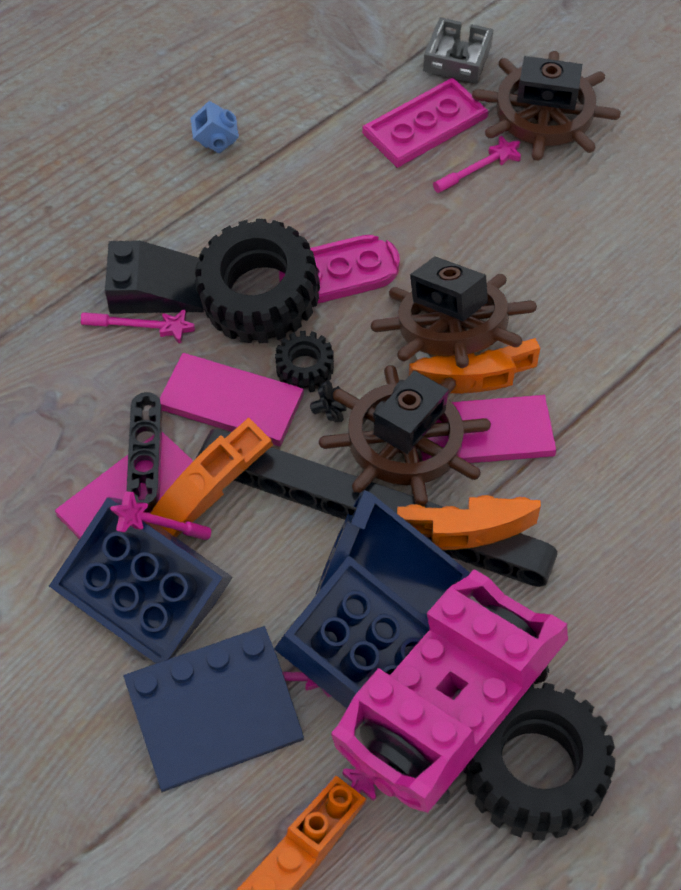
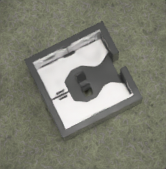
M440 17L424 54L423 71L477 84L492 46L494 29L471 24L469 42L460 40L462 22ZM446 27L456 29V31L447 30ZM474 33L484 35V38L474 36Z

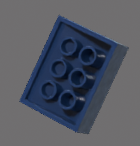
M107 497L49 587L154 663L171 659L211 611L233 577L159 525L142 521L143 529L141 530L130 526L125 532L117 531L119 516L112 512L110 508L111 506L122 505L123 500Z
M348 556L283 635L274 650L347 709L353 697L378 668L391 675L430 628L428 619Z
M265 626L123 675L161 792L304 740V735L277 655Z

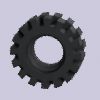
M300 331L299 337H296L295 332L289 334L290 340L284 337L281 340V345H277L275 354L277 377H280V382L300 388L308 387L309 393L315 392V385L320 387L325 381L331 380V374L334 371L332 345L330 342L326 343V338L322 335L317 339L316 332L311 331L310 336H306V331ZM301 356H309L316 359L317 363L311 367L303 368L294 365L292 361Z

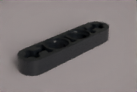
M150 392L136 395L131 402L126 490L134 492L136 503L143 502L148 504V507L143 511L146 513L152 511L160 499L162 442L161 403L158 396ZM149 405L151 406L149 409V420H144L142 411L145 406ZM146 431L155 435L153 440L147 443H141L136 439L140 433ZM142 460H149L154 464L146 472H139L135 469L136 464ZM140 483H146L148 494L145 500H139L138 498L141 495Z

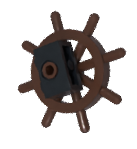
M551 51L548 59L524 56L523 65L518 69L507 58H501L498 65L507 76L502 81L498 92L475 89L472 92V98L476 101L497 103V114L500 122L485 130L486 137L492 139L508 131L521 141L533 144L532 158L535 161H540L543 158L545 146H559L575 141L587 153H592L596 148L595 143L584 133L590 127L593 117L617 120L620 118L621 112L617 108L596 106V95L592 87L605 80V74L602 71L584 78L581 75L583 64L559 61L560 56L557 51ZM512 106L525 107V109L516 113ZM564 113L574 114L578 116L575 119L570 120ZM534 117L537 120V124L527 120ZM553 120L558 124L555 126H548L549 122Z
M434 256L410 274L412 292L397 287L389 290L390 298L401 302L398 317L377 319L372 321L370 326L374 332L401 331L403 338L408 344L397 353L400 361H407L421 351L436 356H455L456 365L459 368H465L469 364L468 354L484 350L497 341L512 347H519L522 344L521 336L506 330L509 316L533 313L537 309V304L532 300L508 303L505 295L499 290L507 282L504 274H497L487 282L485 274Z
M388 365L384 369L387 385L369 391L360 399L343 389H336L333 392L335 401L352 410L349 417L348 433L325 435L319 439L318 443L322 449L350 447L354 459L364 469L352 483V489L355 493H361L377 478L391 484L411 485L416 505L425 506L428 503L425 483L441 477L451 468L471 480H476L480 477V469L460 458L459 454L463 435L488 431L491 428V422L487 418L462 420L454 404L447 399L450 392L456 386L454 378H445L441 384H438L414 370L406 380L402 379L399 381L397 369L393 365ZM367 419L374 423V430L362 431ZM448 436V442L444 448L427 439ZM387 442V445L379 454L368 445ZM418 448L432 458L419 462L416 449ZM397 453H402L405 463L392 461V458Z

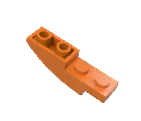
M536 338L522 341L519 347L506 346L496 350H486L476 356L474 353L468 354L469 364L465 368H459L456 365L455 356L424 357L409 364V376L415 370L438 384H441L445 378H454L456 386L450 393H478L512 386L515 373L537 367L541 348Z
M248 417L226 438L220 435L168 488L150 514L182 523L187 521L193 523L224 495L222 490L273 446L272 440ZM160 526L175 537L182 533V531Z
M482 495L469 497L467 509H459L455 506L424 508L421 505L412 504L406 507L397 506V514L425 537H430L431 541L441 550H456L492 544L527 530L537 524L541 500H530L527 497L503 499Z
M335 776L288 827L287 834L237 890H299L343 835L365 804L366 798L338 776Z

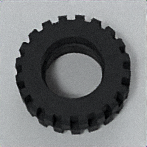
M256 219V222L248 223V220L238 222L239 225L233 228L229 225L222 229L220 236L214 235L208 241L209 248L204 247L199 255L200 262L198 261L195 266L196 289L207 318H210L212 325L217 330H223L225 336L231 339H236L238 336L240 341L244 343H252V340H258L259 344L269 343L268 339L277 337V340L286 337L288 331H297L302 327V320H309L313 314L312 307L317 306L319 300L320 281L314 254L310 249L308 241L305 237L299 236V231L293 227L288 226L285 229L284 223L275 220L272 223H267L266 219ZM256 268H273L285 274L276 287L262 294L243 295L231 290L240 276Z
M543 682L542 688H534V684H532L463 769V772L467 774L466 786L469 794L476 795L475 805L480 812L485 813L488 810L492 814L491 823L498 828L503 823L511 826L510 834L520 838L523 831L532 832L533 840H545L547 833H553L555 838L566 836L571 827L578 830L584 826L589 816H594L599 809L612 782L611 777L615 771L616 759L611 756L615 746L612 736L604 735L608 726L603 717L598 716L595 718L592 715L594 706L587 700H584L582 703L575 700V692L565 688L564 693L555 691V684ZM533 733L550 737L567 751L573 764V775L567 783L556 788L540 789L528 786L515 778L506 767L502 757L504 745L512 738L523 734Z

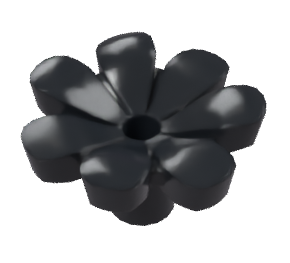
M327 380L318 388L320 400L311 402L310 409L315 415L325 412L329 421H334L335 423L342 422L344 419L342 411H347V407L333 398V392L341 388L339 386L333 388L332 383Z

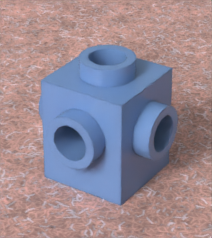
M208 101L191 117L193 139L202 146L210 148L219 154L239 138L236 116L230 110L223 109L211 101Z

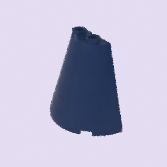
M363 490L354 502L353 507H356L354 515L348 514L340 529L315 594L319 593L347 557L350 556L428 619L427 612L448 588L466 578L470 572L375 495Z

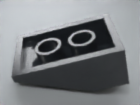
M140 240L109 241L105 294L109 313H180L182 310H185L186 313L204 312L195 284V266L198 261L200 262L199 258Z

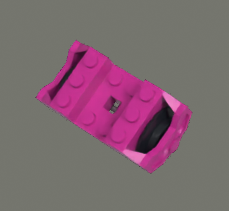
M475 569L466 578L448 588L427 612L430 630L391 675L378 668L353 697L340 723L331 733L335 748L356 770L374 781L375 785L389 797L394 795L408 807L426 813L435 804H446L449 801V786L530 686L546 681L550 671L548 664L568 641L567 623L552 614H540L531 611L506 596L489 577ZM473 596L480 604L471 600L470 597ZM361 724L360 737L364 745L354 736L356 729Z

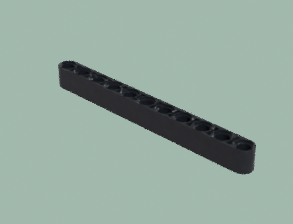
M220 429L210 430L196 458L220 435L226 438L230 433ZM270 447L233 480L344 520L348 514L354 515L356 507H353L360 494L355 493L352 489V483L357 476ZM371 482L365 489L396 513L397 506L406 507L416 504L412 495ZM428 501L423 507L442 508L443 506ZM521 533L488 545L466 549L443 550L454 559L535 587H543L547 584L558 555L556 548L551 544Z

